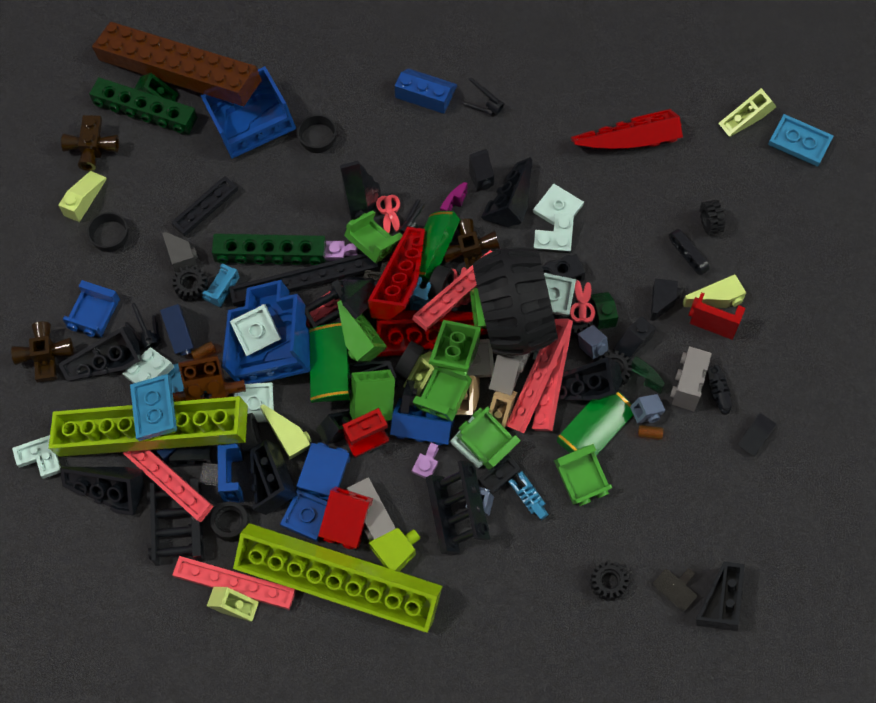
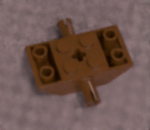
M218 355L178 362L184 389L183 391L173 393L174 402L229 397V394L246 392L244 379L229 383L225 381Z

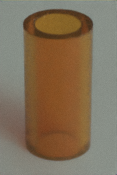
M210 341L192 350L191 354L194 359H199L212 354L216 349Z
M639 425L638 437L662 439L663 428Z

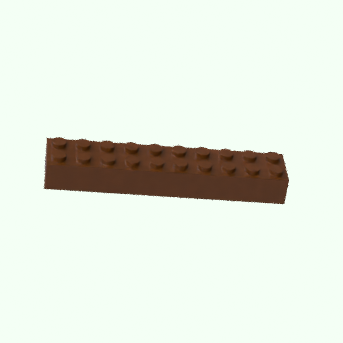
M111 21L92 46L99 61L143 75L152 73L162 81L243 107L262 81L258 69L254 65Z

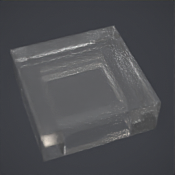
M203 463L200 476L201 484L218 486L217 464Z

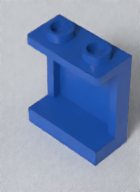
M81 280L79 284L81 293L69 317L64 316L63 321L71 331L77 332L79 330L89 337L97 336L101 338L120 298L114 290Z
M235 443L218 445V492L223 502L241 503L244 502L243 491L238 482L232 483V462L243 461L240 448Z
M311 443L296 486L297 489L328 501L330 490L335 486L340 487L347 463L351 459L350 454L342 448L333 449L324 443Z

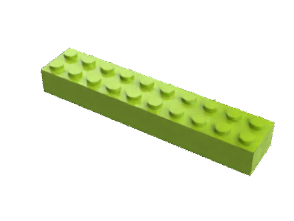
M240 396L174 402L177 431L142 441L136 439L132 405L54 411L48 449L61 457L246 443L248 405Z
M250 523L240 533L233 566L235 570L428 633L433 623L442 590L441 585Z

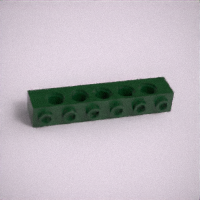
M99 77L89 93L93 104L99 108L104 107L115 113L120 112L130 118L135 117L146 123L151 122L162 128L173 129L177 133L189 135L198 118L193 107Z
M214 234L212 256L215 262L221 264L236 262L238 264L273 263L281 265L283 263H291L293 265H318L325 263L326 239L325 236Z

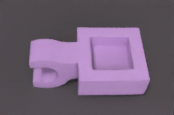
M326 241V261L358 255V248L353 243L345 246V241Z
M431 442L426 456L420 453L412 473L425 479L427 476L433 475L438 465V461L434 460L439 450L438 445Z

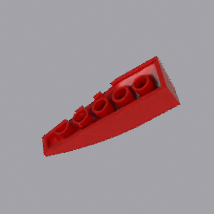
M671 109L631 118L629 123L617 122L616 127H601L597 133L589 131L572 136L571 141L575 145L593 148L615 149L648 145L654 147L665 141L675 142L678 138H682L683 135L680 116Z
M406 228L368 299L371 318L390 320L406 308L418 284L425 229Z
M419 310L402 311L390 320L374 318V329L387 346L378 356L403 355L411 340L423 346L424 350H432L443 320L474 326L473 313L450 311L427 331L412 320L413 315ZM487 328L481 329L480 336L488 334Z

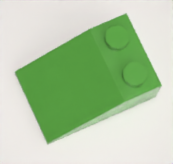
M340 300L337 304L345 346L349 350V356L355 361H372L387 348L386 344L363 313L355 319L342 305V300Z
M443 320L429 364L468 372L480 344L481 327Z

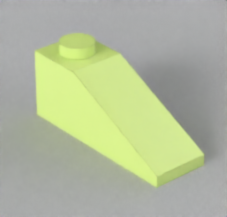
M761 88L720 121L719 125L731 137L764 118L776 108V105Z
M92 171L87 173L66 192L58 206L63 215L80 222L107 178Z
M734 274L686 295L682 304L684 307H691L695 297L699 298L702 292L705 293L702 300L704 304L715 308H728L732 305L736 307L743 302L746 291Z
M266 405L260 406L264 417L289 459L310 449L309 442L312 440L307 431L303 432L299 426Z

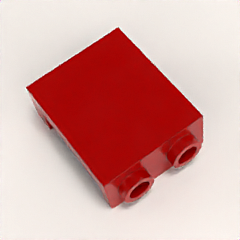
M701 292L700 297H695L688 316L692 318L689 324L733 340L745 307L738 305L735 314L728 313L702 303L705 293Z
M379 408L343 424L345 439L354 457L389 442V438L384 430L388 428V425Z
M335 486L330 490L318 536L329 543H341L343 547L348 549L357 548L362 541L360 538L373 498Z

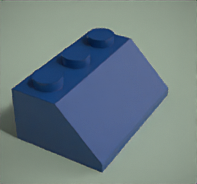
M406 69L400 73L395 84V98L445 114L457 84L415 70Z
M399 398L392 415L390 435H395L397 438H412L419 442H434L437 445L449 444L454 420L451 422L419 410L415 405L414 408L410 407L409 414L401 413L402 398Z

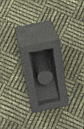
M162 233L175 272H179L181 267L185 270V266H189V268L197 266L195 259L198 256L195 247L191 248L188 241L172 234Z

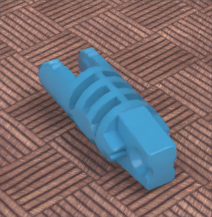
M521 471L518 475L526 485L521 489L513 479L508 482L530 513H536L543 520L549 515L543 507L546 503L523 471Z

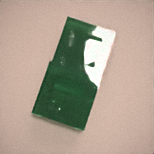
M635 356L632 361V371L645 377L644 386L661 394L665 384L662 378L650 365Z

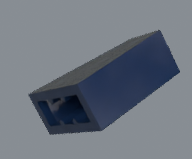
M177 304L160 310L175 354L179 353L180 356L191 353L190 349L194 348L181 306Z

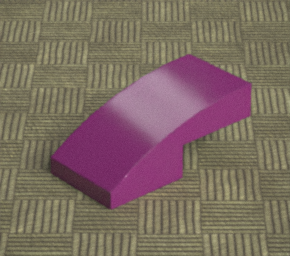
M463 182L446 197L440 207V211H451L454 205L461 207L467 194L468 183Z

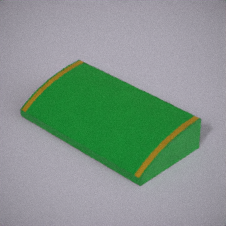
M454 211L434 212L430 214L425 224V237L419 272L422 282H429L433 271L441 264L461 220Z
M341 322L309 329L311 403L350 400L349 350L345 346Z
M619 391L616 395L601 400H591L557 437V443L569 453L594 444L597 450L595 455L597 456L631 419L633 413L630 406L632 404Z

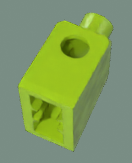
M396 528L369 542V545L384 567L400 572L416 555L415 548L412 545L420 540V536L414 529L404 535L399 528Z

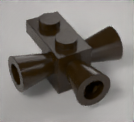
M83 115L80 137L62 134L61 137L63 152L80 149L82 155L78 162V167L84 171H94L96 169L95 158H101L102 150L115 153L119 151L118 135L101 138V116Z
M469 218L460 220L457 226L460 234L458 236L459 245H449L444 259L447 264L463 255L466 269H468L483 256L481 250L500 249L496 232L494 231L478 239L476 231H474L473 220Z
M45 321L32 324L35 338L29 339V347L12 346L11 348L14 365L31 359L34 361L35 380L37 383L56 380L55 356L74 355L72 339L67 338L53 343L49 338L51 324Z

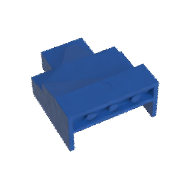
M265 66L258 69L262 81L244 107L206 94L201 95L231 159L296 129L288 106Z
M282 280L247 288L245 306L228 310L222 367L234 381L244 379V384H254L310 372V334L306 326L305 303L298 294L289 295V290ZM266 304L282 339L246 356L230 321Z

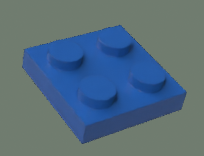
M297 489V496L292 499L280 526L317 542L327 501Z

